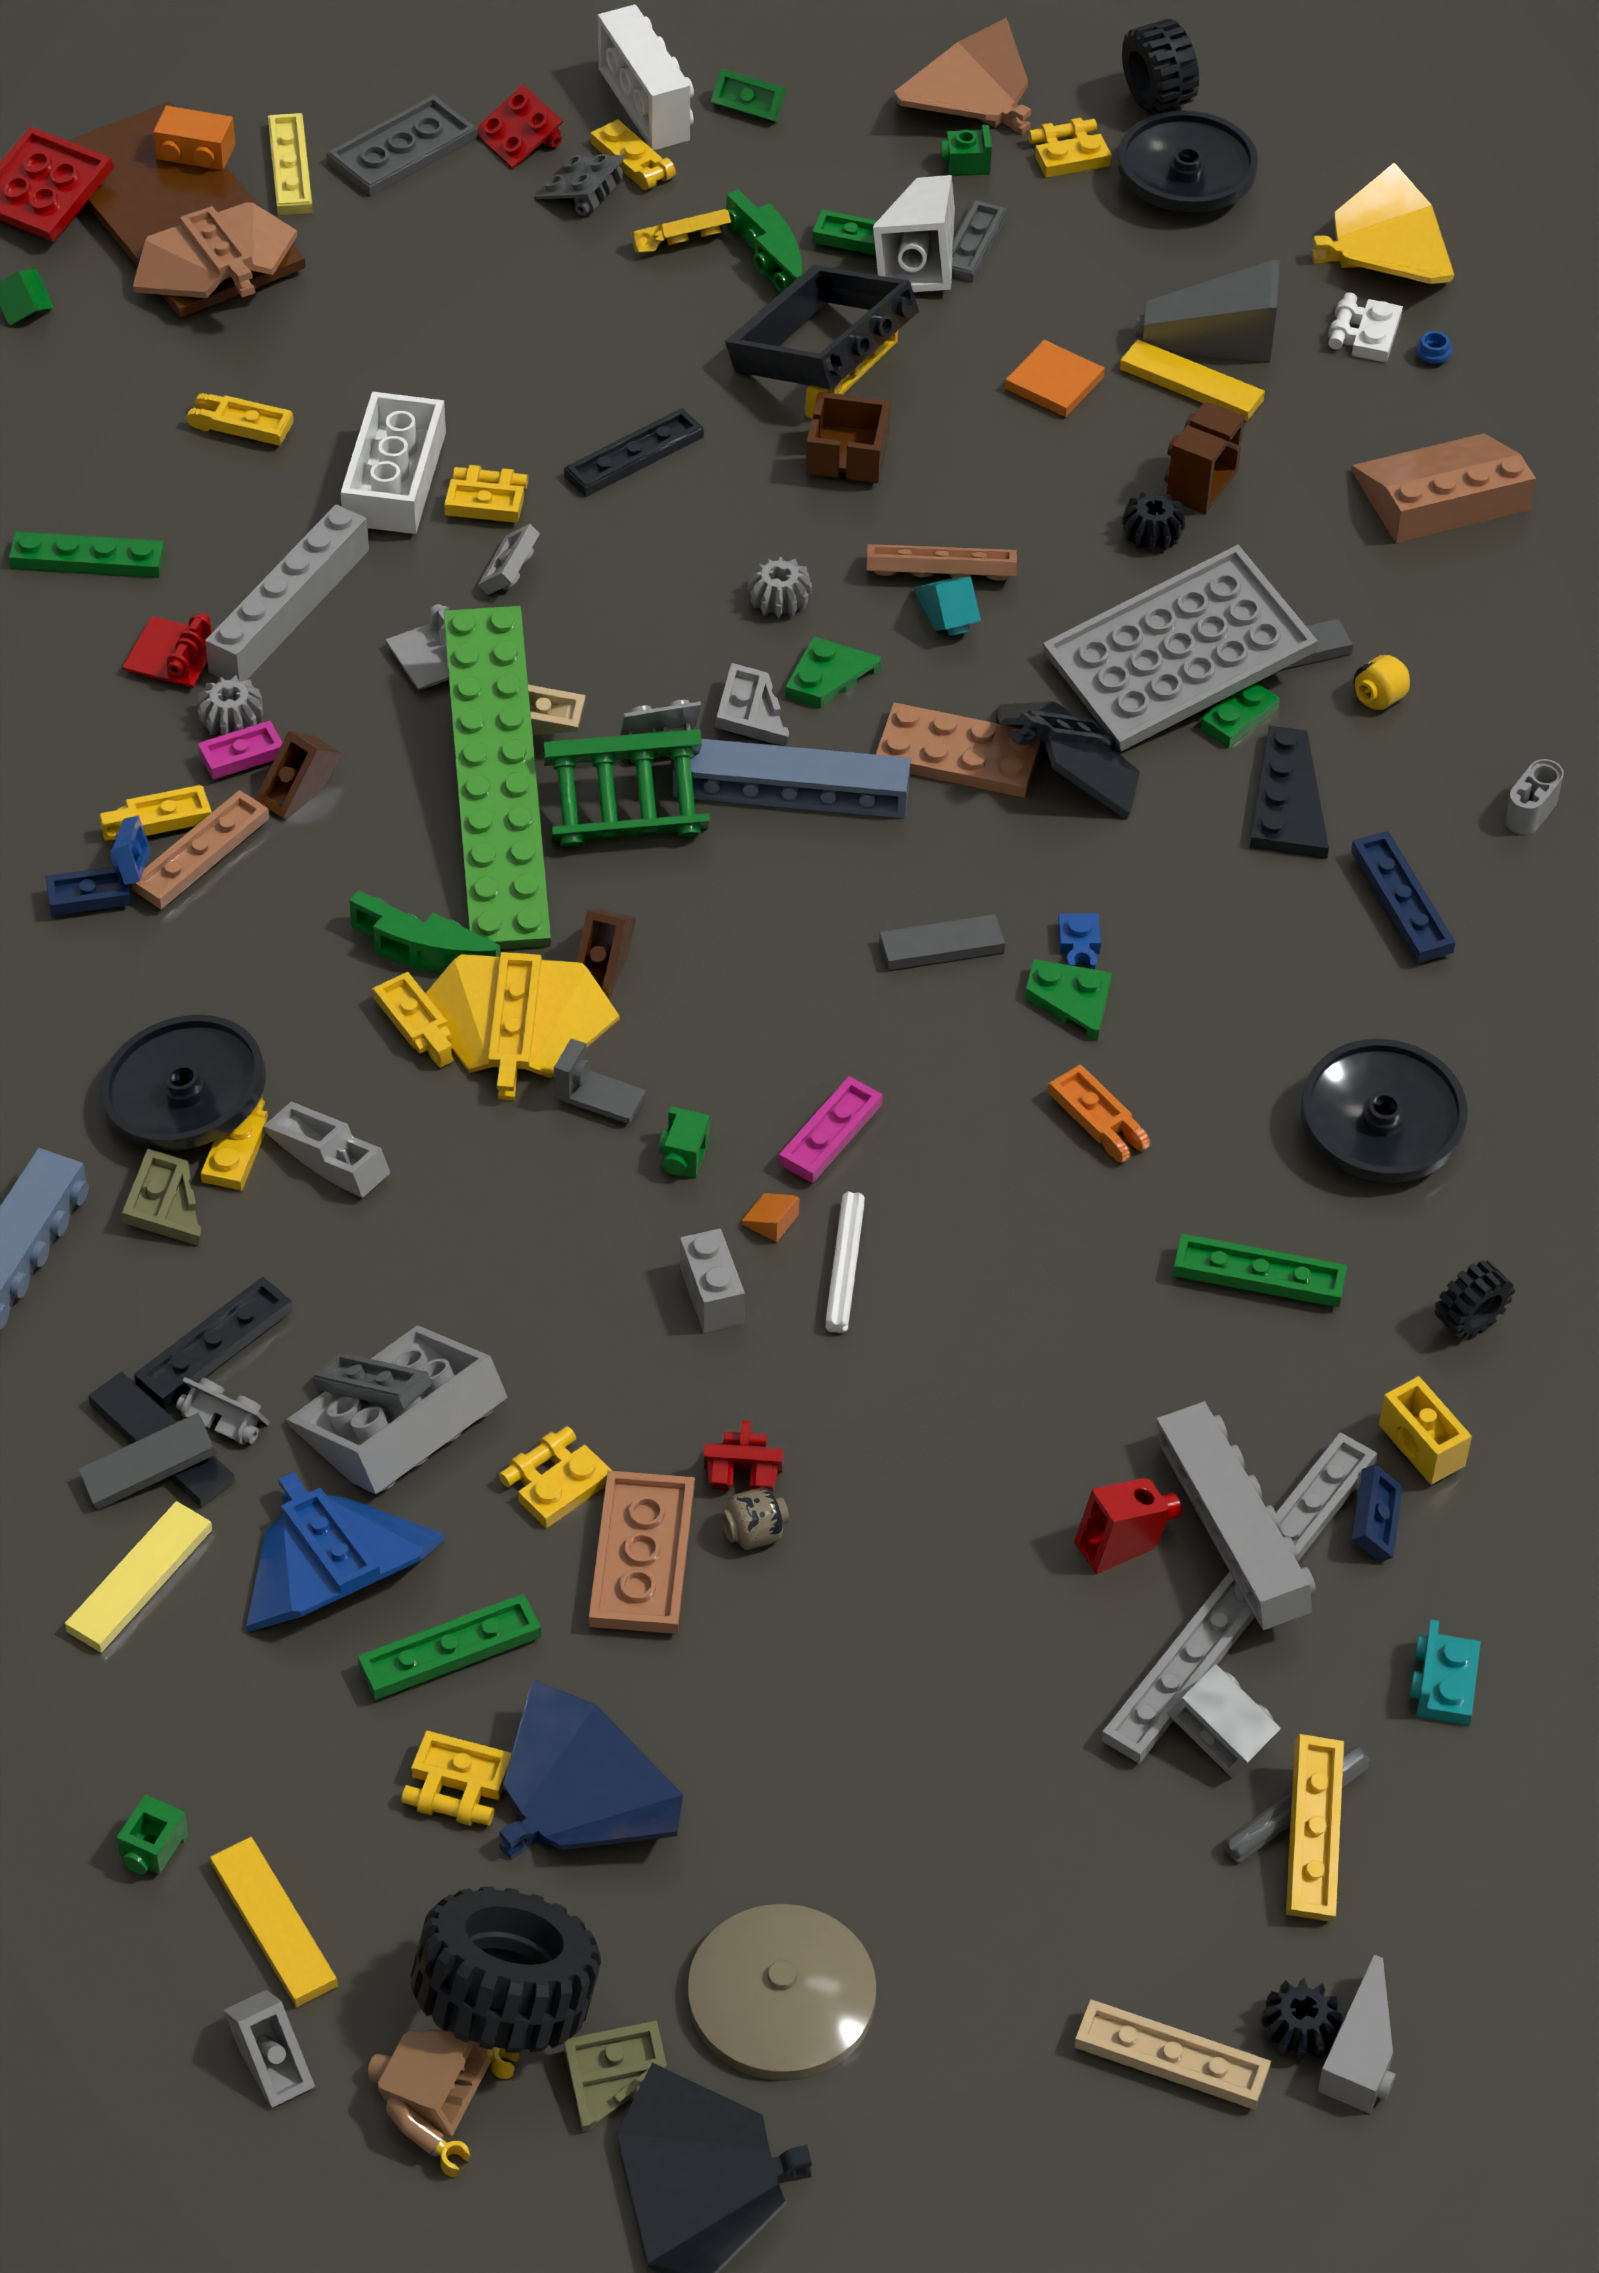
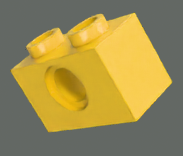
M1419 1376L1384 1395L1379 1426L1431 1485L1466 1466L1472 1435Z

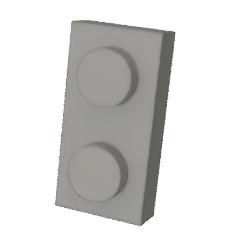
M528 524L506 535L478 586L487 595L501 588L504 590L511 588L520 578L518 572L521 566L533 555L534 549L532 547L540 533L531 524Z

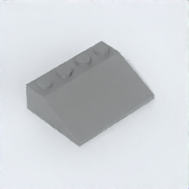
M417 1325L371 1358L428 1372L433 1384L407 1408L403 1410L325 1391L286 1420L290 1428L351 1483L377 1494L393 1486L396 1479L411 1468L423 1464L430 1454L445 1443L457 1439L462 1431L475 1421L491 1414L494 1407L508 1397L490 1355Z

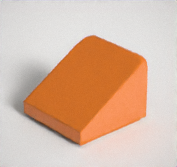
M764 1193L742 1219L741 1225L777 1243L798 1217L800 1199L794 1195Z

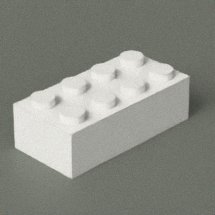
M636 4L598 14V69L649 147L657 150L689 141L690 125L694 123L693 113L690 108V98L694 96L691 80L688 77L685 78L680 71L677 59L671 57L667 52L662 37H657L653 31L650 19L647 16H643Z
M380 392L371 393L341 490L342 507L366 517L367 528L416 534L446 434L444 400Z

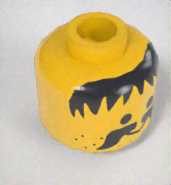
M1380 655L1357 669L1353 679L1355 694L1366 707L1372 710H1384L1404 698L1410 688L1408 669L1397 658L1391 655Z

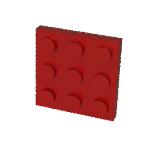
M30 126L0 162V221L54 242L115 168L112 159Z

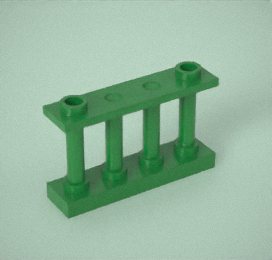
M694 729L544 742L542 750L544 766L553 765V769L558 772L563 826L552 827L551 842H561L562 847H576L583 845L584 840L670 832H678L679 837H693L702 834L701 830L708 829L710 817L709 813L696 814L690 764V759L694 757L693 754L700 753L702 746L701 730ZM670 756V760L675 762L680 816L659 818L656 816L651 762L655 761L654 757ZM631 759V763L636 765L641 819L617 820L612 765L616 764L615 760ZM592 762V766L597 768L602 822L578 824L573 769L577 767L576 763Z

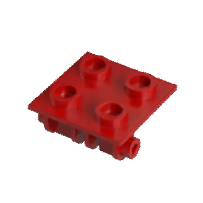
M522 84L476 128H478V136L514 169L542 142L547 147L559 146L562 142V137L558 127L564 122L530 89Z
M200 612L197 615L191 616L189 625L151 616L125 661L122 670L194 688L208 663L205 640L214 632L211 629L210 617Z

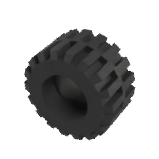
M1165 19L1131 29L1125 34L1122 44L1124 75L1135 101H1137L1142 109L1149 114H1154L1195 100L1199 86L1198 61L1190 38L1177 21Z

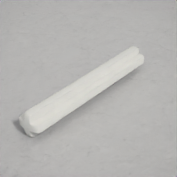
M848 1191L842 1195L825 1328L831 1333H844L848 1330L865 1199L859 1192L852 1193Z

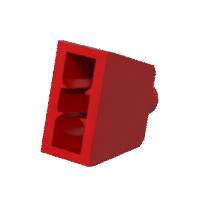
M1147 1478L1092 1489L1074 1543L1095 1574L1104 1572L1156 1548L1160 1542L1166 1522L1181 1517V1502L1174 1493L1161 1496L1152 1481Z

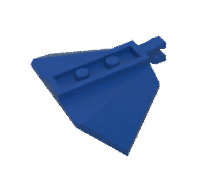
M294 1472L279 1478V1486L285 1491L281 1494L285 1504L281 1505L282 1514L264 1535L246 1624L247 1633L302 1617L421 1561L445 1540L444 1534L346 1497L326 1495L321 1488L308 1493Z

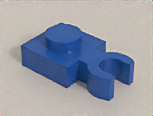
M1098 913L1059 914L1060 954H1068L1066 965L1075 966L1078 963H1084L1089 969L1096 970V954H1100L1101 948Z

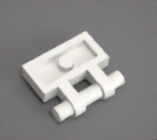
M1344 294L1343 299L1338 302L1335 310L1337 318L1331 323L1328 331L1330 338L1329 346L1332 349H1340L1343 344L1353 346L1352 356L1387 363L1401 319L1403 306L1368 299L1366 307L1362 308L1357 306V296L1355 294ZM1351 323L1360 326L1359 329L1351 327L1349 324Z

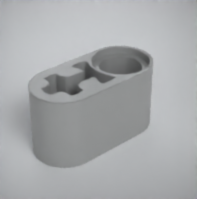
M1548 759L1534 761L1510 791L1505 816V824L1509 830L1520 835L1532 834L1538 830L1556 807L1564 775L1563 769L1558 763Z

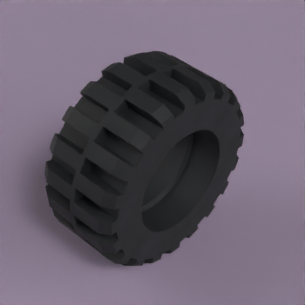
M480 1887L478 1891H472L468 1888L458 1891L454 1896L448 1895L428 1912L410 1975L412 1979L411 1988L415 1999L425 2015H432L434 2024L442 2030L449 2029L453 2031L454 2036L464 2042L471 2040L480 2043L479 2047L492 2050L493 2047L503 2048L507 2053H519L521 2049H528L530 2053L540 2052L547 2048L548 2045L554 2048L563 2044L582 2028L583 2022L586 2021L600 1970L601 1954L590 1930H586L584 1922L576 1915L572 1917L568 1915L566 1908L557 1903L552 1905L545 1902L544 1897L531 1893V1896L521 1894L518 1889L506 1888L502 1891L495 1890L494 1887Z

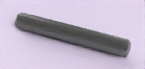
M1358 1746L1351 1747L1343 1755L1342 1788L1368 1770L1370 1759ZM1292 1791L1225 1840L1224 1849L1235 1862H1242L1290 1827Z

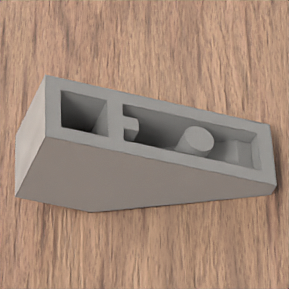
M1374 1955L1322 2068L1318 2092L1371 2114L1377 2098L1386 2101L1396 2077L1395 2073L1389 2071L1393 2056L1384 1963L1383 1958Z

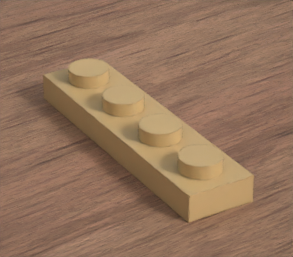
M1090 1999L1074 2048L1254 2110L1258 2104L1271 2065L1270 2060Z

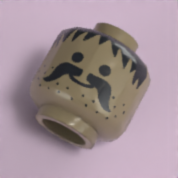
M759 1487L731 1496L727 1502V1509L721 1511L723 1527L731 1544L737 1542L744 1550H752L779 1541L783 1536V1524L790 1521L784 1499L782 1497L775 1498L773 1493L765 1487Z

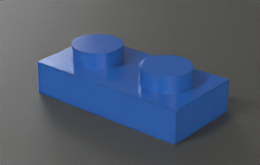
M139 815L123 820L119 833L116 834L114 846L110 850L112 867L116 873H121L124 884L127 885L141 880L151 853V848Z

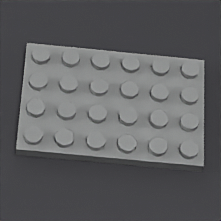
M1239 544L1044 642L1043 649L1045 655L1097 722L1115 739V745L1118 749L1123 751L1317 652L1318 640Z

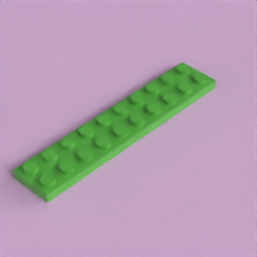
M521 606L444 610L469 930L480 936L489 937L500 945V949L551 946Z

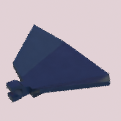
M532 1679L503 1783V1789L516 1808L518 1819L521 1821L512 1822L499 1831V1836L503 1840L500 1842V1849L509 1859H514L538 1840L546 1849L553 1846L559 1850L677 1836L683 1794L596 1704Z

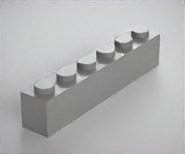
M335 504L205 640L208 672L217 677L221 676L224 680H231L235 675L240 682L247 680L369 551L367 518Z
M1203 1401L1158 1417L1157 1425L1160 1448L1262 1630L1312 1613L1311 1594L1316 1592L1312 1574L1307 1567L1301 1568L1299 1566L1295 1545L1289 1536L1283 1537L1280 1533V1523L1274 1508L1271 1505L1265 1507L1261 1500L1262 1491L1258 1480L1254 1475L1248 1476L1245 1472L1242 1453L1236 1444L1230 1446L1227 1440V1430L1221 1416H1213L1206 1402Z

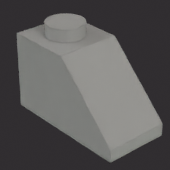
M264 1990L223 2010L239 2051L270 2107L273 2108L315 2087L281 2000L268 1990Z

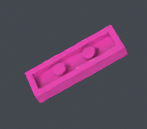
M848 1076L779 1154V1165L814 1183L882 1106L883 1094Z

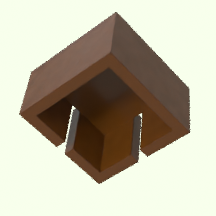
M818 392L807 438L806 474L838 478L839 473L846 474V479L878 483L890 432L891 401Z
M1206 401L1196 414L1191 413L1189 415L1184 430L1180 435L1176 434L1173 436L1167 454L1171 456V461L1164 481L1168 483L1167 494H1171L1173 501H1179L1185 507L1205 515L1238 472L1241 452L1239 444L1242 442L1245 416Z

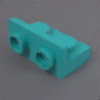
M1430 1619L1427 1635L1418 1634L1415 1660L1423 1661L1422 1672H1413L1410 1698L1418 1699L1416 1717L1470 1726L1481 1641L1438 1634L1439 1621Z

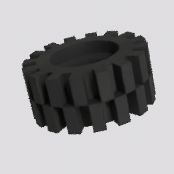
M1481 1260L1477 1265L1473 1263L1468 1266L1467 1272L1462 1270L1458 1273V1279L1455 1282L1451 1280L1448 1283L1447 1287L1449 1289L1442 1291L1439 1296L1441 1300L1436 1302L1435 1308L1437 1310L1434 1311L1435 1315L1459 1339L1467 1340L1468 1337L1472 1339L1476 1337L1478 1331L1481 1334L1485 1332L1487 1325H1493L1497 1321L1496 1317L1498 1314L1503 1315L1507 1310L1504 1306L1510 1304L1513 1299L1511 1297L1515 1293L1513 1283L1488 1260L1486 1262Z

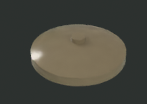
M770 1904L754 1907L733 1915L718 1925L705 1938L698 1948L690 1967L688 2006L691 2020L701 2040L721 2061L742 2073L757 2078L779 2081L799 2080L821 2074L835 2067L851 2055L860 2045L869 2030L874 2016L876 1978L872 1962L864 1946L838 1920L823 1912L805 1906Z

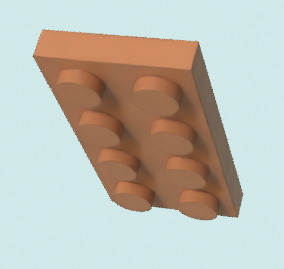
M894 702L876 755L911 758V775L1025 798L1042 746V740L1035 738L1027 745H1020L1008 735L1012 729L1019 731L1022 728Z
M608 1470L589 1612V1627L678 1634L695 1477Z

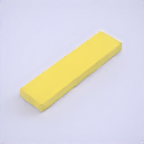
M302 113L269 115L268 124L277 214L280 216L313 213Z
M176 1501L65 1622L66 1632L102 1653L212 1531L211 1521Z

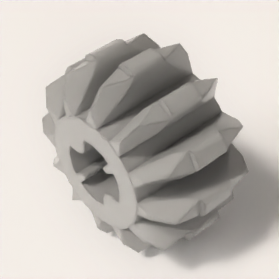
M780 556L778 561L765 558L763 565H754L752 575H750V580H748V592L753 608H761L763 616L774 613L779 619L781 614L786 613L794 617L797 610H805L812 592V583L810 582L807 567L798 566L796 559L787 562L783 560L782 556Z
M236 675L231 680H224L220 676L217 684L206 683L204 691L199 693V720L202 726L207 727L210 735L219 733L225 735L262 722V695L258 688H254L250 679L240 682Z

